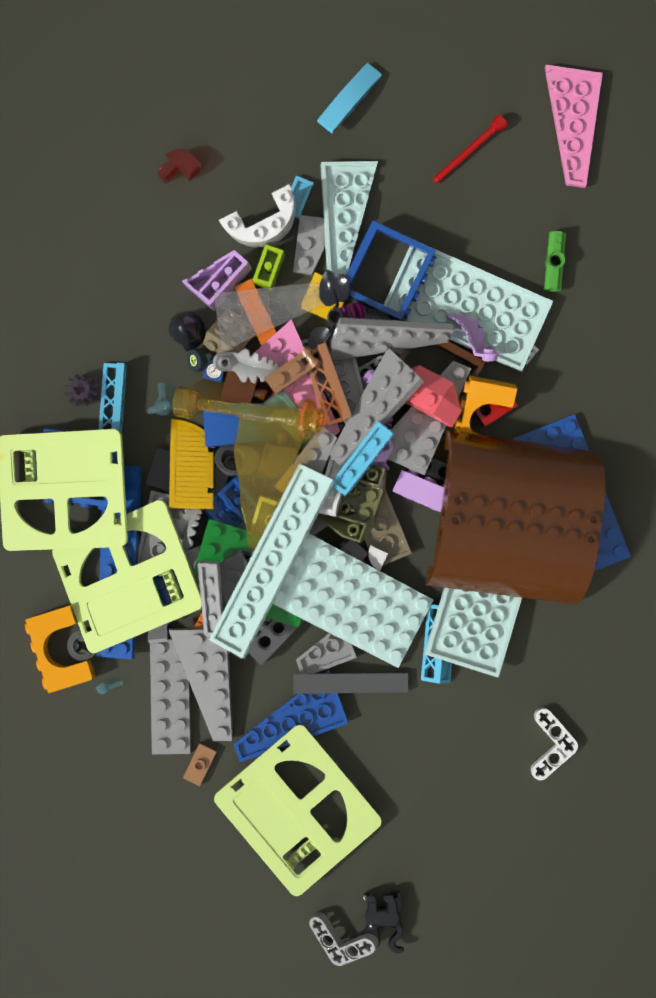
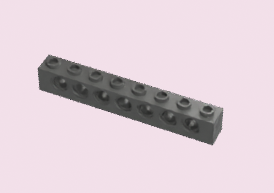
M345 538L339 545L341 551L350 554V556L360 561L368 555L356 541ZM301 618V621H300V625L305 621V620L302 619V618ZM272 620L270 623L266 621L259 630L261 632L255 637L248 653L262 665L298 627L280 622L284 625V630L276 632L273 626L279 621ZM263 636L269 637L271 644L263 646L260 638Z

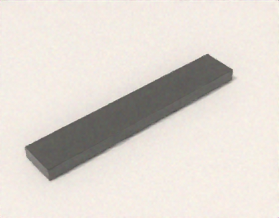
M408 673L293 674L294 694L408 692Z

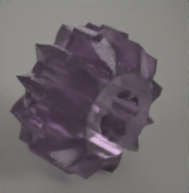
M76 374V381L71 378L68 379L71 386L65 385V388L70 390L65 393V396H71L69 402L73 403L76 401V406H80L81 403L84 406H88L87 400L94 402L91 396L98 395L97 392L93 391L98 386L92 384L94 379H87L86 374H83L81 378ZM78 388H84L85 392L80 394Z

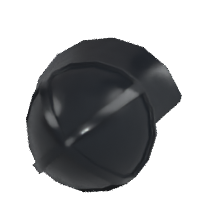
M181 312L171 318L169 334L175 342L182 344L185 351L196 349L205 339L206 329L204 322L199 316L191 312Z

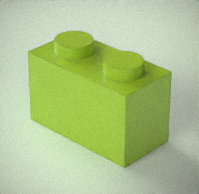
M265 244L252 280L254 285L273 291L285 257L284 250Z

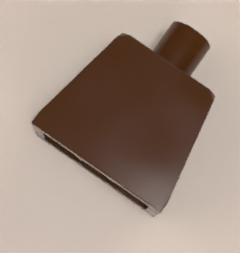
M228 371L219 400L232 404H252L254 398L264 401L267 390L257 387L258 378L256 383H252L249 377L243 383L234 371Z

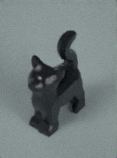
M391 891V895L383 894V899L387 905L378 907L373 893H364V900L368 905L365 914L366 927L361 932V936L367 933L373 934L378 939L379 947L380 932L378 927H393L396 932L389 938V949L394 953H402L404 947L396 945V941L403 936L400 914L402 907L401 892Z

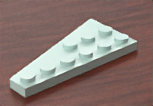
M378 161L321 162L320 164L327 270L337 275L346 276L349 270Z

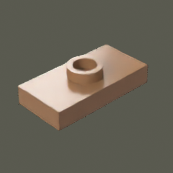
M199 743L183 779L200 786L217 750Z

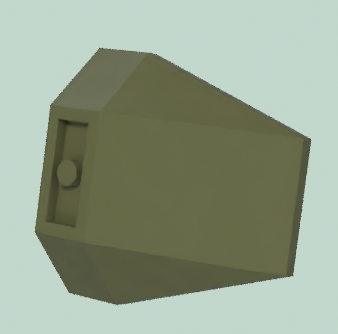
M325 465L322 471V475L324 476L326 474L328 465ZM371 465L350 494L346 496L342 494L336 516L319 513L317 518L343 538L362 543L374 527L386 492V469Z

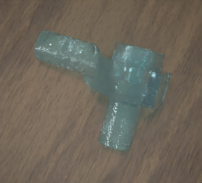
M165 383L158 384L159 397L155 401L154 406L147 408L149 415L157 413L160 416H164L171 411V403L169 400H166Z

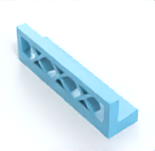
M104 363L99 430H103L110 423L112 429L119 430L122 434L127 365L125 363ZM108 368H116V378L113 381L108 377ZM113 385L115 388L114 398L110 400L106 395V390ZM111 404L113 406V416L109 419L105 415V408Z
M377 421L334 477L333 487L345 496L350 494L397 432Z
M431 604L426 619L421 680L438 684L450 683L452 663L438 658L432 659L431 656L424 654L435 620L433 617L434 609L439 607V605ZM431 666L434 669V678L428 677V668Z

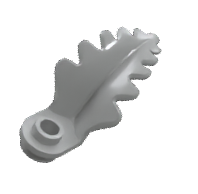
M243 349L239 353L234 351L220 352L213 359L217 370L234 371L243 383L247 381L248 377L252 383H256L257 377L260 378L261 382H265V376L267 377L280 368L278 363L273 364V360L267 362V357L259 360L258 353L250 356L248 349Z
M184 509L185 514L182 511L178 512L180 519L172 518L185 553L186 549L193 545L190 537L196 534L193 527L199 525L197 520L201 519L202 509Z

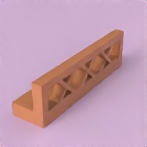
M326 343L319 344L316 349L312 350V354H318L321 363L314 368V374L312 370L308 374L328 427L347 421L352 415ZM303 359L305 366L308 365L309 362L307 361V359ZM317 371L325 374L326 381L324 385L316 381L315 375ZM324 389L332 393L333 398L330 403L322 399L321 394ZM330 407L338 411L340 418L330 421L328 416Z

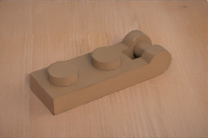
M307 347L297 356L265 377L266 382L276 395L321 363L318 358L313 356V351L310 347ZM305 358L309 362L306 366L301 362Z

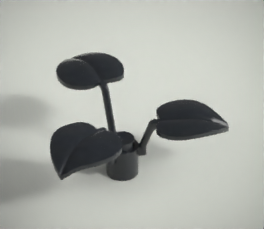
M326 270L322 276L319 286V297L325 306L336 304L327 315L331 332L327 327L323 326L313 329L308 338V347L311 350L316 349L319 344L326 343L329 349L335 332V325H337L339 318H349L338 307L339 302H344L348 299L350 285L345 278L330 270ZM376 309L369 310L364 315V319L391 320L386 313ZM318 354L313 355L315 358L319 359Z

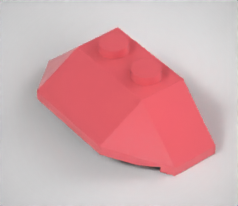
M420 365L411 368L424 383L405 404L453 428L462 412L454 383Z

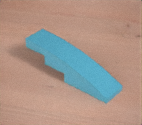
M366 63L331 102L317 122L333 133L367 96L369 90L380 80L382 74L369 63Z

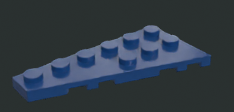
M327 669L324 673H330V670ZM338 693L296 694L233 745L239 762H243L263 754L296 725H303L312 736L346 725L348 720ZM288 740L283 742L278 748L290 745Z

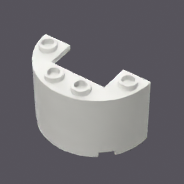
M290 185L272 193L280 212L246 228L242 218L239 217L236 211L220 219L221 225L237 242L246 246L263 248L265 244L269 246L276 244L291 230L296 215V201Z

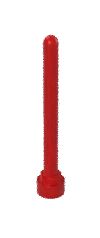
M500 114L492 119L491 126L434 177V182H441L495 132L503 131L507 128L508 123Z

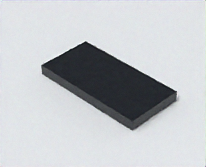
M157 447L145 484L168 492L170 487V452ZM214 467V488H208V493H214V495L227 484L229 478L228 475L224 474L217 467Z

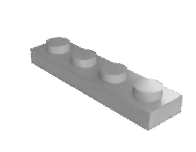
M200 560L198 562L204 636H211L224 612L219 561Z

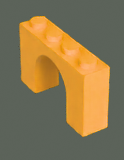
M469 376V381H465L463 392L466 393L465 398L460 401L462 412L460 418L455 422L457 432L480 435L470 427L472 413L478 407L485 404H496L513 408L517 393L516 385Z
M71 605L26 619L25 630L31 636V649L37 655L36 665L38 670L42 671V684L48 693L90 681L96 677L91 659L72 665H61L55 662L49 655L48 641L50 636L58 629L78 623Z

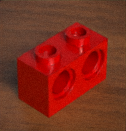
M515 401L513 408L496 404H485L482 406L489 408L490 413L488 416L481 414V406L473 413L481 426L485 427L518 405Z

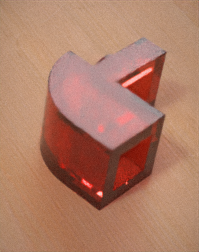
M176 149L166 154L169 162L162 164L157 174L166 183L179 171L190 181L203 168L201 163L190 152Z

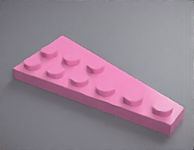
M545 65L565 183L567 186L585 188L603 73Z
M292 319L254 352L259 354V360L267 357V362L273 360V364L278 363V366L281 367L304 350ZM308 373L282 391L289 396L316 432L321 426H324L335 436L340 433L338 424L327 427ZM322 392V399L327 401L324 392ZM331 408L328 411L330 421L335 420Z

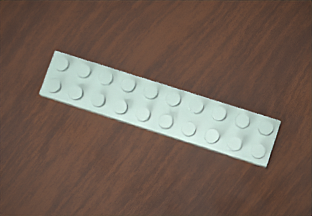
M299 463L209 639L210 641L245 659L335 482L334 480Z

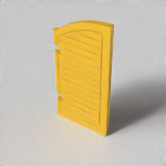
M171 419L169 508L214 509V493H208V488H214V452H208V448L214 447L205 446V432L202 428L177 419Z

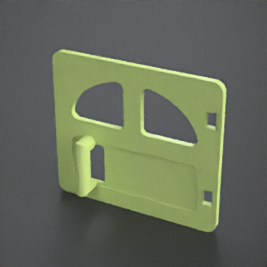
M108 429L0 436V503L3 546L6 550L106 548L126 545L128 535L122 434L119 430ZM19 450L24 452L26 481L16 482L14 452ZM112 452H117L118 464H112ZM73 497H106L108 505L102 517L90 528L76 534L73 533L70 529L69 499ZM53 499L55 507V533H44L28 524L17 510V501ZM121 512V524H116L115 513Z
M155 501L126 514L127 531H144L155 535L164 542L166 551L156 557L132 566L124 546L109 547L117 567V573L85 587L81 583L82 569L94 548L53 549L52 551L85 644L91 653H97L202 608L199 587L168 506L164 501ZM121 517L116 519V524H121ZM68 565L71 575L68 577L63 567ZM173 570L175 571V574H176V577H177L178 582H179V584H180V587H181V590H182V592H183L184 598H183L182 593H181V591H180V588H179V586H178V583H177V580H176V578H175V575H174ZM154 576H163L172 600L170 605L163 606L153 580ZM84 621H89L92 631L87 632Z
M303 725L294 726L221 788L214 797L216 805L294 896L303 894L381 826L380 816ZM288 740L290 746L281 752L278 747ZM291 760L305 762L324 772L325 779L307 795L299 799L275 771L276 764ZM241 779L244 785L235 791L232 786ZM334 790H338L341 793L347 811L346 831L340 841H334L310 813L313 807ZM304 837L308 838V840L304 844H302L297 850H295L290 856H288L285 860L283 859V855L286 854L291 848H293L298 842H300ZM318 849L321 856L300 874H296L293 871L294 867L313 850Z

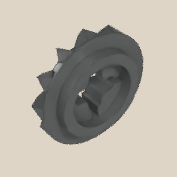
M81 630L76 631L68 639V652L76 660H89L96 653H91L84 648L77 651L80 647L79 641L84 642Z

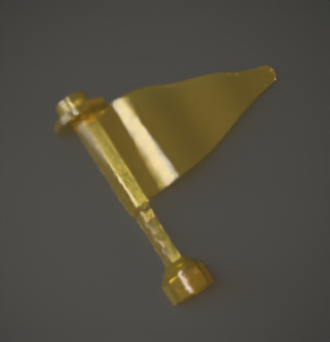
M179 386L173 397V413L176 417L193 419L202 410L235 415L239 418L234 456L239 478L241 508L247 529L248 548L255 550L292 478L302 440L309 439L313 432L319 433L322 429L324 421L323 410L316 409L315 402L309 399L303 402L301 410L243 402L236 404L207 400L202 398L196 388Z

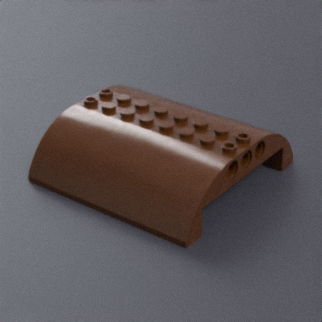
M447 430L444 450H449L434 564L433 566H428L426 585L577 605L588 590L598 555L605 504V473L599 453Z

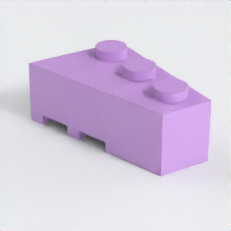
M235 250L213 262L214 264L206 269L199 270L197 274L189 279L186 278L182 281L192 293L213 311L235 289L234 286H237L252 270L249 262Z
M409 469L408 472L401 470L393 492L441 512L444 484L441 487L435 484L436 480L426 476L425 479L418 477L419 473Z

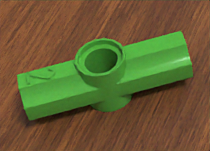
M562 231L549 232L544 290L561 291L566 233ZM551 258H557L559 260V265H553L551 263Z

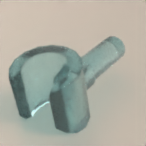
M123 680L107 686L103 681L95 688L99 694H105L112 688L121 686L124 683Z

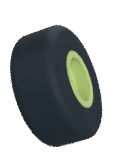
M200 348L189 351L187 360L191 370L195 372L203 371L207 366L205 352Z

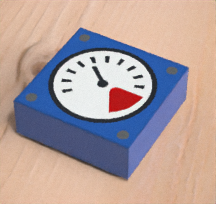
M207 359V366L202 378L221 383L225 371L217 370L213 360Z

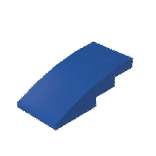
M264 403L203 409L206 447L277 442V434L285 433L284 428Z
M258 469L250 474H238L214 495V509H203V511L211 520L237 527L256 511L260 496L272 497L278 492L274 487L281 477L263 476L258 473Z

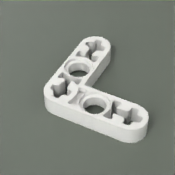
M542 707L535 711L534 719L553 740L555 745L532 764L531 774L537 780L546 779L575 754L578 749V743L547 708ZM541 712L543 714L548 713L546 718L552 723L548 725L543 719L539 721L541 718L539 714ZM559 726L561 728L560 735L553 736L551 734L552 727ZM563 737L569 743L573 742L571 744V746L573 747L571 750H569L568 748L564 749L566 745L561 740ZM552 753H557L559 761L551 763L549 756ZM545 760L547 764L551 766V768L548 769V767L546 766L545 768H543L544 773L542 775L539 773L536 775V768L538 766L539 768L544 767L545 764L543 763V761Z

